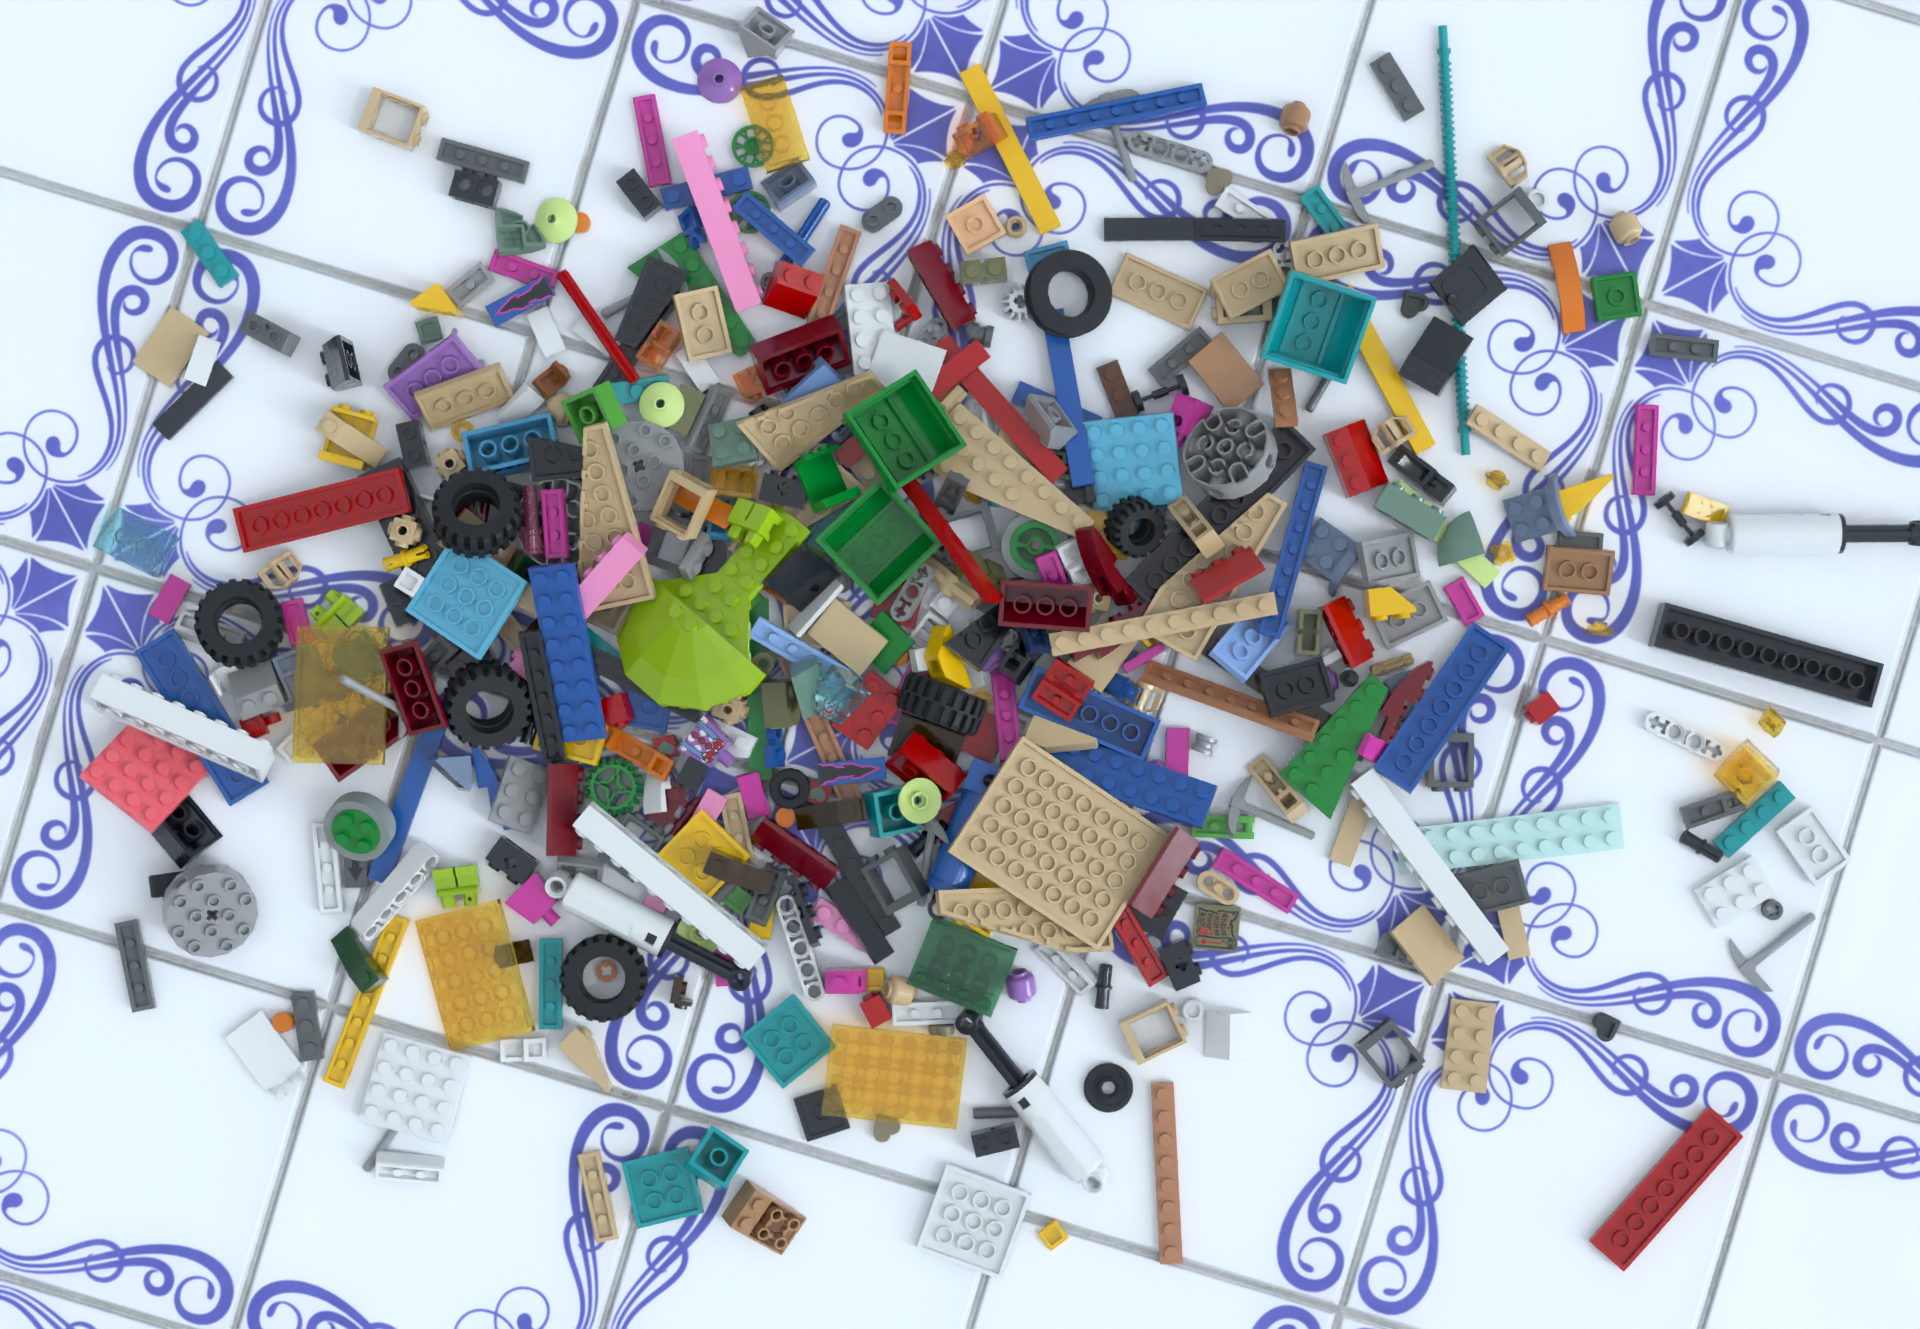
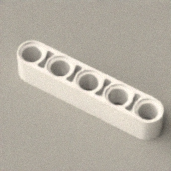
M425 842L417 843L353 917L351 926L365 941L375 939L430 875L432 870L436 868L440 857Z
M789 893L783 894L777 900L776 907L803 992L809 1001L818 1002L825 993V985L813 948L808 943L800 920L801 911H798L792 897L793 895ZM788 898L793 902L791 910H784L781 907L783 899ZM789 921H798L800 929L797 932L790 931L788 928ZM797 942H804L807 945V951L798 953L795 950V944ZM805 963L813 965L814 972L810 975L804 974L801 968L802 965ZM812 985H818L821 993L818 996H812L808 988Z

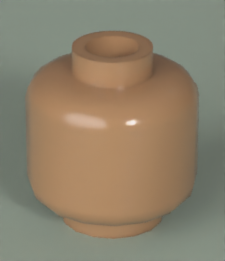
M1301 101L1287 103L1282 109L1279 126L1285 134L1298 136L1307 130L1311 111Z

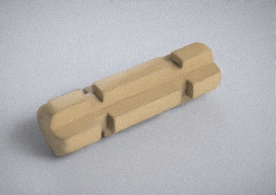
M1411 653L1401 655L1402 657H1395L1383 661L1381 664L1371 665L1370 671L1377 677L1382 675V673H1389L1401 669L1403 666L1413 665V656Z

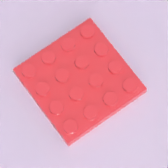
M127 725L80 773L79 778L152 834L209 772L201 759L194 753Z

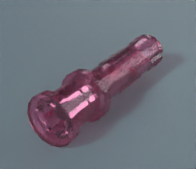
M522 485L525 529H523L522 535L525 536L526 550L523 552L524 555L543 554L544 549H542L541 544L543 530L539 528L537 485Z

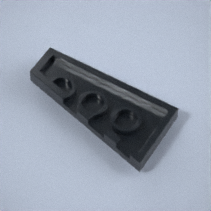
M648 255L614 340L636 349L673 299L672 295L678 292L691 272Z

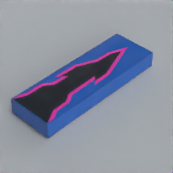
M543 275L485 306L497 327L552 298L556 293L546 275Z
M885 757L816 764L819 786L887 779Z

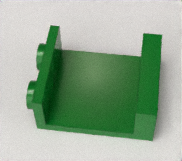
M827 443L818 447V452L813 453L812 450L806 451L799 455V460L793 462L814 514L861 494L858 486L847 490L834 460L832 452L840 449V444L831 447Z

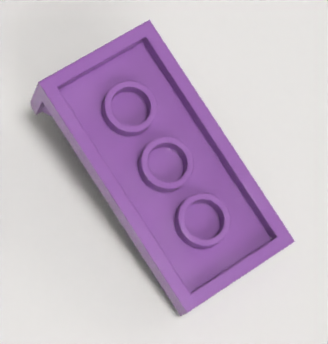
M456 328L452 329L451 335L383 386L412 421L422 415L414 397V392L484 367V360L477 359L457 336L458 330Z

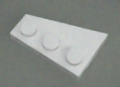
M701 711L696 723L692 721L690 722V725L683 737L682 742L686 739V737L693 730V728L703 717V715L709 714ZM711 716L733 741L727 751L735 757L749 759L759 738Z

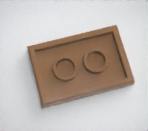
M1223 332L1218 333L1187 360L1223 407H1238L1264 384Z
M1546 545L1541 589L1545 591L1610 596L1615 551Z

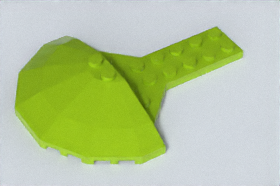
M778 504L773 510L782 519L778 526H772L769 531L770 539L768 542L762 540L757 549L749 547L743 542L717 573L697 575L693 578L692 582L683 578L656 581L652 577L657 597L634 603L618 637L616 636L624 672L629 679L661 707L672 706L679 707L680 709L690 708L708 711L711 709L710 707L726 704L736 697L750 695L765 678L766 674L751 662V653L749 652V641L751 640L749 610H751V600L764 587L763 582L811 533Z

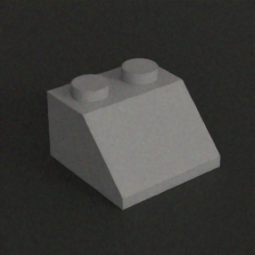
M1032 393L1027 396L1024 414L1029 420V426L1041 437L1040 442L1046 448L1060 450L1078 431L1055 398Z
M271 658L266 662L257 663L258 666L252 668L249 666L228 674L233 699L242 721L286 705L288 701Z

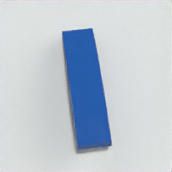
M478 746L476 749L471 747L478 789L487 787L490 807H492L500 777L492 761L485 751L482 750V747ZM503 826V829H504V830H510V829H511V828H508V827Z

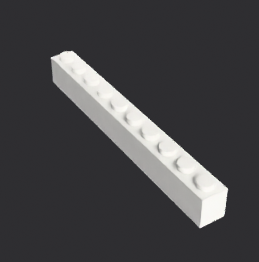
M1369 767L1348 783L1351 786V789H1349L1351 795L1356 801L1360 799L1365 806L1362 809L1370 819L1375 818L1378 822L1376 828L1383 837L1388 835L1392 841L1390 844L1391 848L1397 855L1400 853L1406 859L1403 862L1406 868L1411 873L1415 871L1419 877L1417 880L1424 891H1430L1433 895L1431 901L1438 909L1443 908L1447 914L1444 918L1452 928L1454 926L1458 928L1461 932L1458 934L1459 938L1465 945L1470 944L1474 950L1472 955L1478 963L1483 962L1486 965H1490L1510 950L1372 767Z
M594 801L589 804L572 825L576 828L575 832L584 839L587 837L593 842L592 845L597 851L605 852L611 857L610 860L614 865L619 868L621 866L625 868L631 879L636 882H642L646 886L645 889L651 895L659 896L669 910H676L682 915L681 919L690 926L693 924L699 929L698 932L706 940L711 939L717 944L716 948L726 955L728 953L732 956L734 963L740 968L750 970L769 946Z

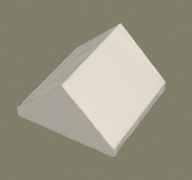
M1205 1011L1204 1057L1223 1060L1250 1058L1251 1013Z

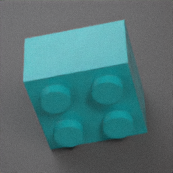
M905 784L864 792L871 837L884 838L922 830L921 824L908 821L899 810L898 796ZM917 796L914 798L915 804H918Z
M712 1125L705 1130L682 1167L720 1192L726 1189L750 1150Z

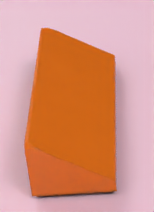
M680 485L673 502L694 513L701 497ZM715 497L705 519L729 530L731 524L727 522V519L734 506Z

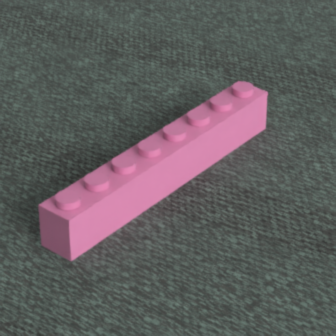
M698 130L671 139L736 312L763 303L761 298H764L765 295L760 284L756 286L753 278L757 276L753 264H748L745 255L749 254L744 241L740 243L737 234L741 233L736 220L732 221L729 212L733 211L728 198L724 199L721 191L725 190L721 178H716L713 169L716 168L712 155L707 156L705 147H708V143L704 133L699 134Z
M627 531L623 536L618 534L610 543L613 548L609 552L604 550L596 559L598 565L594 569L590 566L581 576L584 580L579 587L585 619L592 614L648 550L630 532ZM519 646L511 655L514 660L509 666L527 681L521 647Z

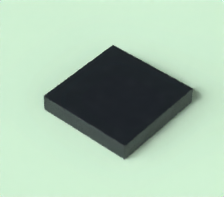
M837 1084L793 1099L807 1142L850 1128Z

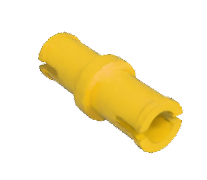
M426 544L410 550L403 549L398 554L383 558L382 564H389L384 567L387 572L403 566L410 567L414 562L430 558V551L424 552L428 549Z

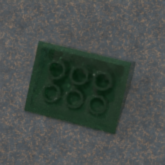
M932 918L906 984L991 1018L1018 949L947 920H935Z

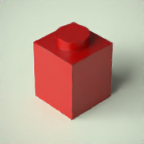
M1542 691L1522 706L1525 711L1523 715L1530 724L1534 723L1535 725H1541L1561 710L1548 691Z
M618 693L601 699L607 726H615L616 729L629 726L628 722L636 720L627 693Z
M872 991L861 997L863 1001L859 1005L872 1029L892 1019V1014L880 992L875 994Z

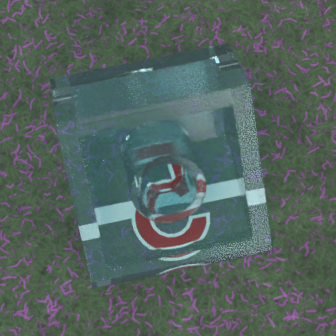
M833 664L817 680L814 713L817 716L841 725L867 699L871 692L857 674Z

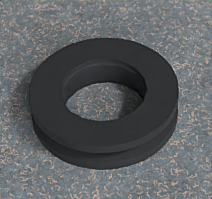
M1067 249L1052 253L1034 265L1025 282L1024 300L1031 319L1041 330L1054 337L1069 339L1091 332L1104 321L1112 303V287L1108 274L1095 258L1082 251ZM1071 272L1080 277L1086 286L1088 293L1087 305L1078 316H1064L1056 311L1050 302L1048 295L1049 283L1057 273Z

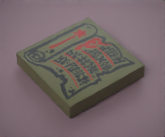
M1195 903L1191 947L1195 949L1237 952L1241 907Z

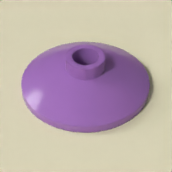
M715 58L706 62L701 67L697 77L698 88L703 97L717 104L727 103L736 98L741 91L743 83L742 74L737 65L724 58ZM722 76L724 80L722 83H717L715 78Z

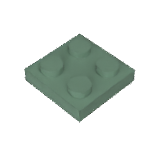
M747 417L708 424L712 464L715 470L759 461L757 447L736 424L737 421Z

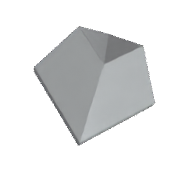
M759 6L737 28L747 58L768 55L777 60L795 33V30Z

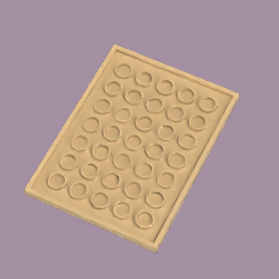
M1020 736L947 852L1098 951L1170 834L1024 736Z

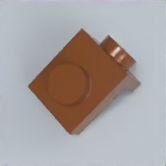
M555 360L546 371L533 380L532 385L548 400L550 396L568 383L571 376L568 369Z

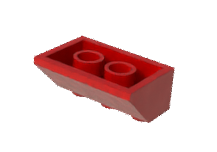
M1365 419L1322 435L1346 499L1389 482L1375 445L1371 440L1372 437Z
M1243 545L1232 550V556L1226 560L1222 556L1211 563L1212 568L1206 571L1201 568L1191 574L1192 579L1188 582L1201 605L1209 603L1266 570L1250 546L1244 549Z
M1345 595L1317 607L1318 610H1323L1322 618L1336 648L1342 655L1346 668L1353 669L1374 657L1372 654L1375 651L1370 639L1366 640L1362 633L1365 628L1360 618H1355L1352 612L1355 610V607L1350 598L1346 599Z
M915 731L902 742L885 762V766L905 783L915 778H925L932 781L940 791L941 803L954 794L967 775L959 765L951 762L941 750L933 747L923 735Z

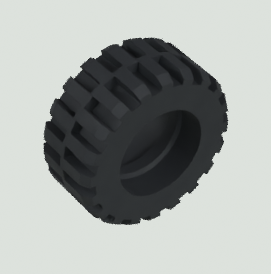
M467 468L461 470L462 473L458 475L456 472L449 476L450 480H443L440 484V489H437L433 495L434 500L432 501L431 508L438 539L442 540L443 545L447 549L452 547L453 553L457 555L464 553L466 558H473V556H479V559L486 558L485 555L487 554L494 556L499 554V549H507L510 546L509 541L513 542L516 539L517 532L521 528L520 499L518 492L515 491V486L512 482H507L504 475H495V471L491 469L482 471V468H475V470L469 471ZM476 501L489 503L498 510L493 519L479 525L464 523L455 516L461 507Z
M236 578L229 579V583L223 584L220 582L216 584L217 588L213 591L209 589L205 593V599H200L197 604L199 609L195 611L194 615L196 620L194 629L204 651L214 661L220 662L229 668L236 666L237 669H244V666L249 665L252 668L258 666L257 663L260 661L266 662L269 660L268 656L271 653L275 654L278 650V644L282 643L284 638L283 630H285L283 611L273 593L268 588L265 589L262 584L258 582L251 583L249 579L243 578L242 581H237ZM239 604L250 605L261 616L262 624L260 631L253 639L245 643L236 644L226 641L218 629V621L221 615L232 606Z
M481 659L477 664H473L471 661L466 664L467 668L464 670L462 668L456 670V677H450L447 681L448 688H444V700L442 703L450 731L453 735H457L458 740L463 744L468 741L469 747L475 749L478 746H482V750H490L491 746H495L496 749L503 748V743L507 742L510 745L515 741L514 737L516 735L520 737L524 733L523 726L527 727L531 721L529 716L532 715L533 708L527 683L506 662L501 665L497 659H492L491 662ZM494 689L508 696L509 702L507 707L494 718L478 719L467 713L466 706L468 701L480 691Z
M912 671L906 675L896 701L897 708L972 737L977 734L988 706L985 699Z
M596 934L582 940L569 951L560 968L559 983L562 986L560 991L567 1000L566 1004L575 1010L574 1013L578 1016L582 1015L586 1017V1020H597L599 1023H606L611 1020L613 1022L628 1015L642 1000L648 985V967L645 966V958L643 955H640L636 946L613 934ZM598 957H609L616 960L622 966L625 973L623 989L618 995L610 999L594 997L587 991L583 983L585 967L591 960Z

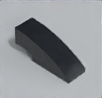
M1402 444L1387 461L1402 476L1441 507H1444L1457 491L1453 483Z

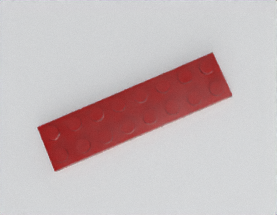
M402 467L232 509L243 553L412 512Z
M1707 1106L1588 1241L1625 1272L1744 1136L1710 1106Z

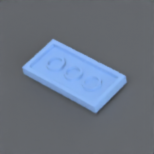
M1288 616L1285 620L1281 638L1294 623ZM1262 617L1235 622L1208 654L1243 684L1279 642L1278 639L1258 634Z

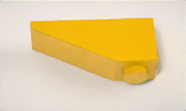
M1613 473L1559 490L1562 507L1568 521L1573 520L1572 515L1579 513L1614 478Z

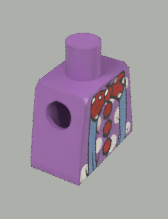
M703 715L678 748L679 751L708 767H714L719 761L726 768H729L736 760V757L727 751L733 741L710 715Z

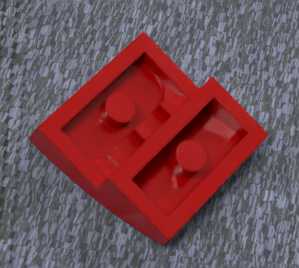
M1056 657L1031 698L1070 722L1093 687L1095 680L1059 657Z

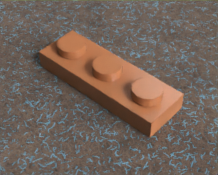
M1291 368L1268 369L1275 428L1297 427L1298 415Z

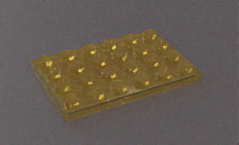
M297 626L292 763L385 765L387 707L341 684L339 679L342 675H346L387 697L388 677L378 650L390 643L389 627Z
M500 899L415 921L451 1052L536 1030Z
M832 1024L821 1115L956 1129L967 1038Z

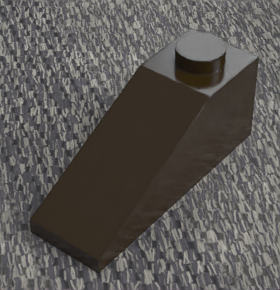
M861 798L795 808L798 831L865 821Z
M714 847L702 873L721 881L763 894H768L776 875L775 872Z

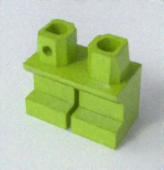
M738 497L727 519V522L731 524L727 536L732 541L740 543L744 534H747L743 542L749 547L757 549L762 540L769 541V531L773 525L778 526L782 518L770 507Z
M331 589L324 597L332 605L329 610L326 611L318 604L310 611V614L316 621L315 625L334 644H339L352 630L351 627H354L368 612L348 595H342L335 589Z
M478 863L432 870L437 889L436 895L440 897L443 909L457 907L455 895L463 894L464 906L476 905L478 903V892L481 891Z

